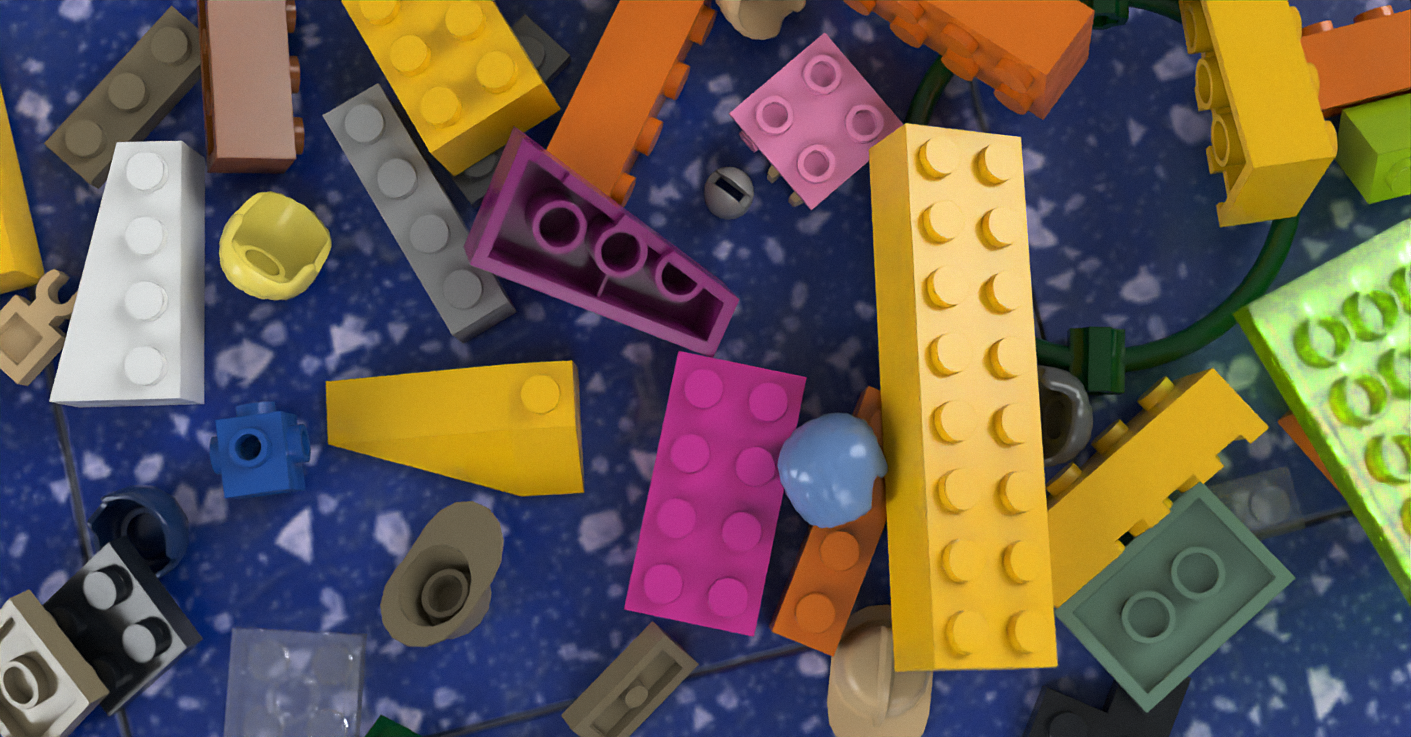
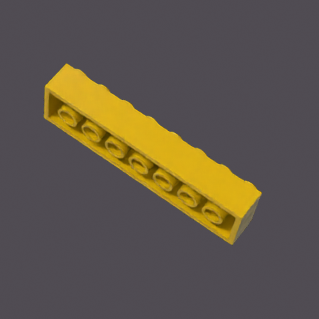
M905 123L869 149L884 457L888 464V472L885 475L894 672L1017 670L1058 667L1021 137Z

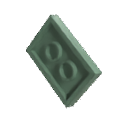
M1201 482L1182 493L1173 502L1170 508L1171 512L1153 528H1149L1141 535L1134 537L1125 545L1126 548L1119 557L1059 608L1054 610V615L1146 713L1296 579L1212 491Z

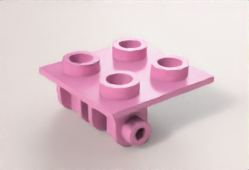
M825 32L729 113L731 118L742 129L739 135L744 143L753 152L760 150L810 210L814 209L869 162V149L904 125Z

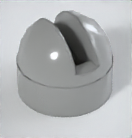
M722 167L708 177L704 187V200L708 209L715 216L722 219H736L744 215L752 205L754 186L750 177L741 169ZM722 178L745 196L738 202L726 191L715 185V183Z

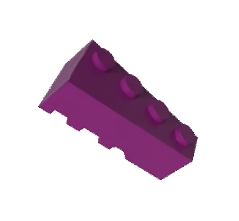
M515 126L513 127L464 244L470 265L713 358L740 299L719 278Z

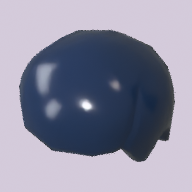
M131 485L100 498L102 503L87 521L88 527L94 533L96 553L108 542L126 535L158 579L168 574L179 564L189 545V521L175 497L156 486Z

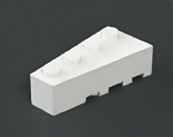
M183 141L117 142L49 402L74 407L204 404L205 158Z

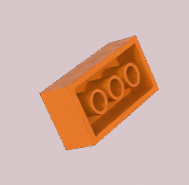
M843 0L848 6L862 15L868 16L873 11L890 22L889 26L892 32L908 45L920 48L922 44H925L942 55V63L958 77L966 81H972L976 77L994 88L995 97L1005 107L1020 115H1025L1027 111H1030L1044 120L1088 60L1095 10L1078 0Z

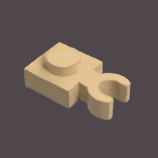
M50 270L41 277L36 287V299L32 303L25 297L15 294L0 310V369L17 384L28 386L63 349L66 334L59 326L65 319H71L77 292L72 295L68 302L64 304L59 302L58 291L70 278L59 270Z

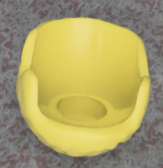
M272 191L259 192L249 198L225 224L219 240L220 265L227 279L235 287L248 295L274 301L289 300L306 291L319 274L332 247L330 232L323 222L318 219L317 215L304 204L298 203L281 193Z

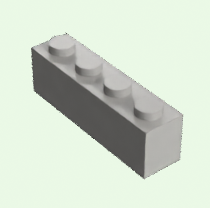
M379 83L322 115L451 334L464 344L515 314L517 310L496 275L470 265L464 249V244L470 231L393 102Z

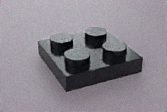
M126 535L108 542L42 605L54 617L59 628L84 660L93 667L98 678L110 692L99 703L109 717L126 708L203 640Z

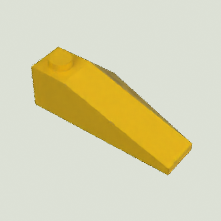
M572 360L502 364L326 381L328 445L521 497L585 493L578 367Z

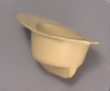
M890 605L867 606L850 615L834 657L831 656L827 708L829 724L836 737H921L924 733L930 712L933 671L894 672L892 612Z

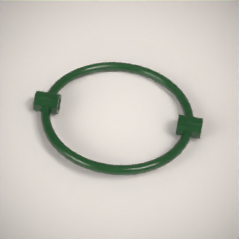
M1078 0L1095 10L1092 30H1107L1114 26L1125 25L1129 19V7L1147 10L1182 24L1178 0ZM939 54L921 80L913 95L903 124L929 126L934 109L942 93L955 75L942 63V55ZM1301 210L1296 217L1272 220L1264 246L1242 282L1220 305L1187 328L1165 338L1125 347V329L1091 326L1070 328L1067 330V346L1035 337L1037 364L1065 370L1074 375L1082 382L1089 396L1122 395L1125 393V373L1167 364L1202 349L1223 336L1240 322L1269 289L1289 254L1298 228Z

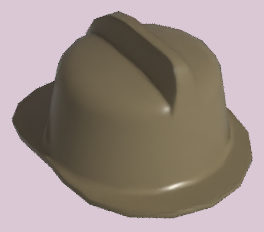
M474 501L455 502L440 510L425 526L406 557L394 570L384 587L380 604L382 622L393 639L408 647H428L446 639H455L466 635L482 622L489 610L492 595L490 584L502 562L504 544L500 522L489 508Z

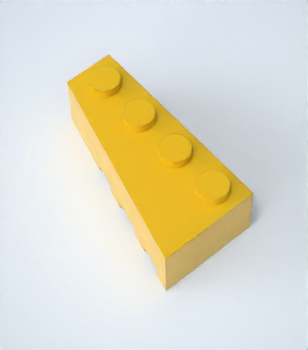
M1214 368L1181 377L1172 382L1167 376L1158 380L1137 400L1143 409L1126 425L1121 419L1110 424L1092 441L1091 445L1097 451L1080 468L1074 462L1069 463L1045 485V489L1051 494L1046 498L1054 608H1059L1124 552L1126 547L1119 540L1122 535L1128 531L1133 537H1137L1149 528H1153L1171 512L1170 508L1173 505V502L1168 498L1171 493L1176 489L1180 493L1186 492L1199 482L1204 484L1222 469L1224 465L1220 462L1221 459L1217 454L1232 441L1246 439L1251 444L1269 428Z

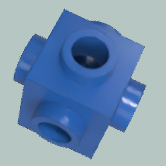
M257 402L236 406V417L215 420L217 436L211 438L209 451L214 472L217 475H222L224 498L250 499L306 490L303 463L310 461V440L305 425L298 424L297 415L276 411L275 402Z

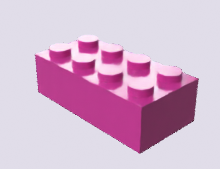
M678 351L624 610L754 637L784 487L779 477L778 459L784 442L797 428L807 377Z

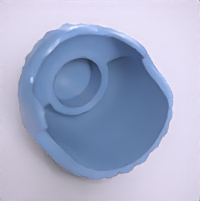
M838 412L824 414L817 419L809 420L794 430L782 446L778 459L780 482L786 491L787 497L802 518L809 524L819 528H833L857 520L872 509L874 480L877 475L881 478L887 474L888 464L874 435L873 428L864 419L853 417L849 413Z

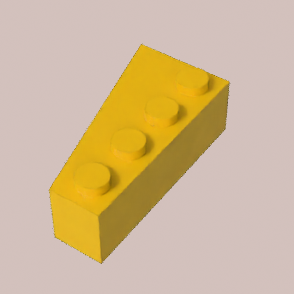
M1178 0L1188 54L1201 53L1202 57L1198 60L1196 66V86L1194 90L1198 111L1211 110L1213 117L1211 124L1212 146L1206 148V155L1210 174L1223 173L1227 198L1225 202L1216 204L1220 228L1296 217L1335 159L1338 149L1336 130L1330 121L1324 120L1318 101L1320 83L1317 69L1313 63H1307L1300 42L1302 22L1298 9L1295 6H1289L1288 0Z

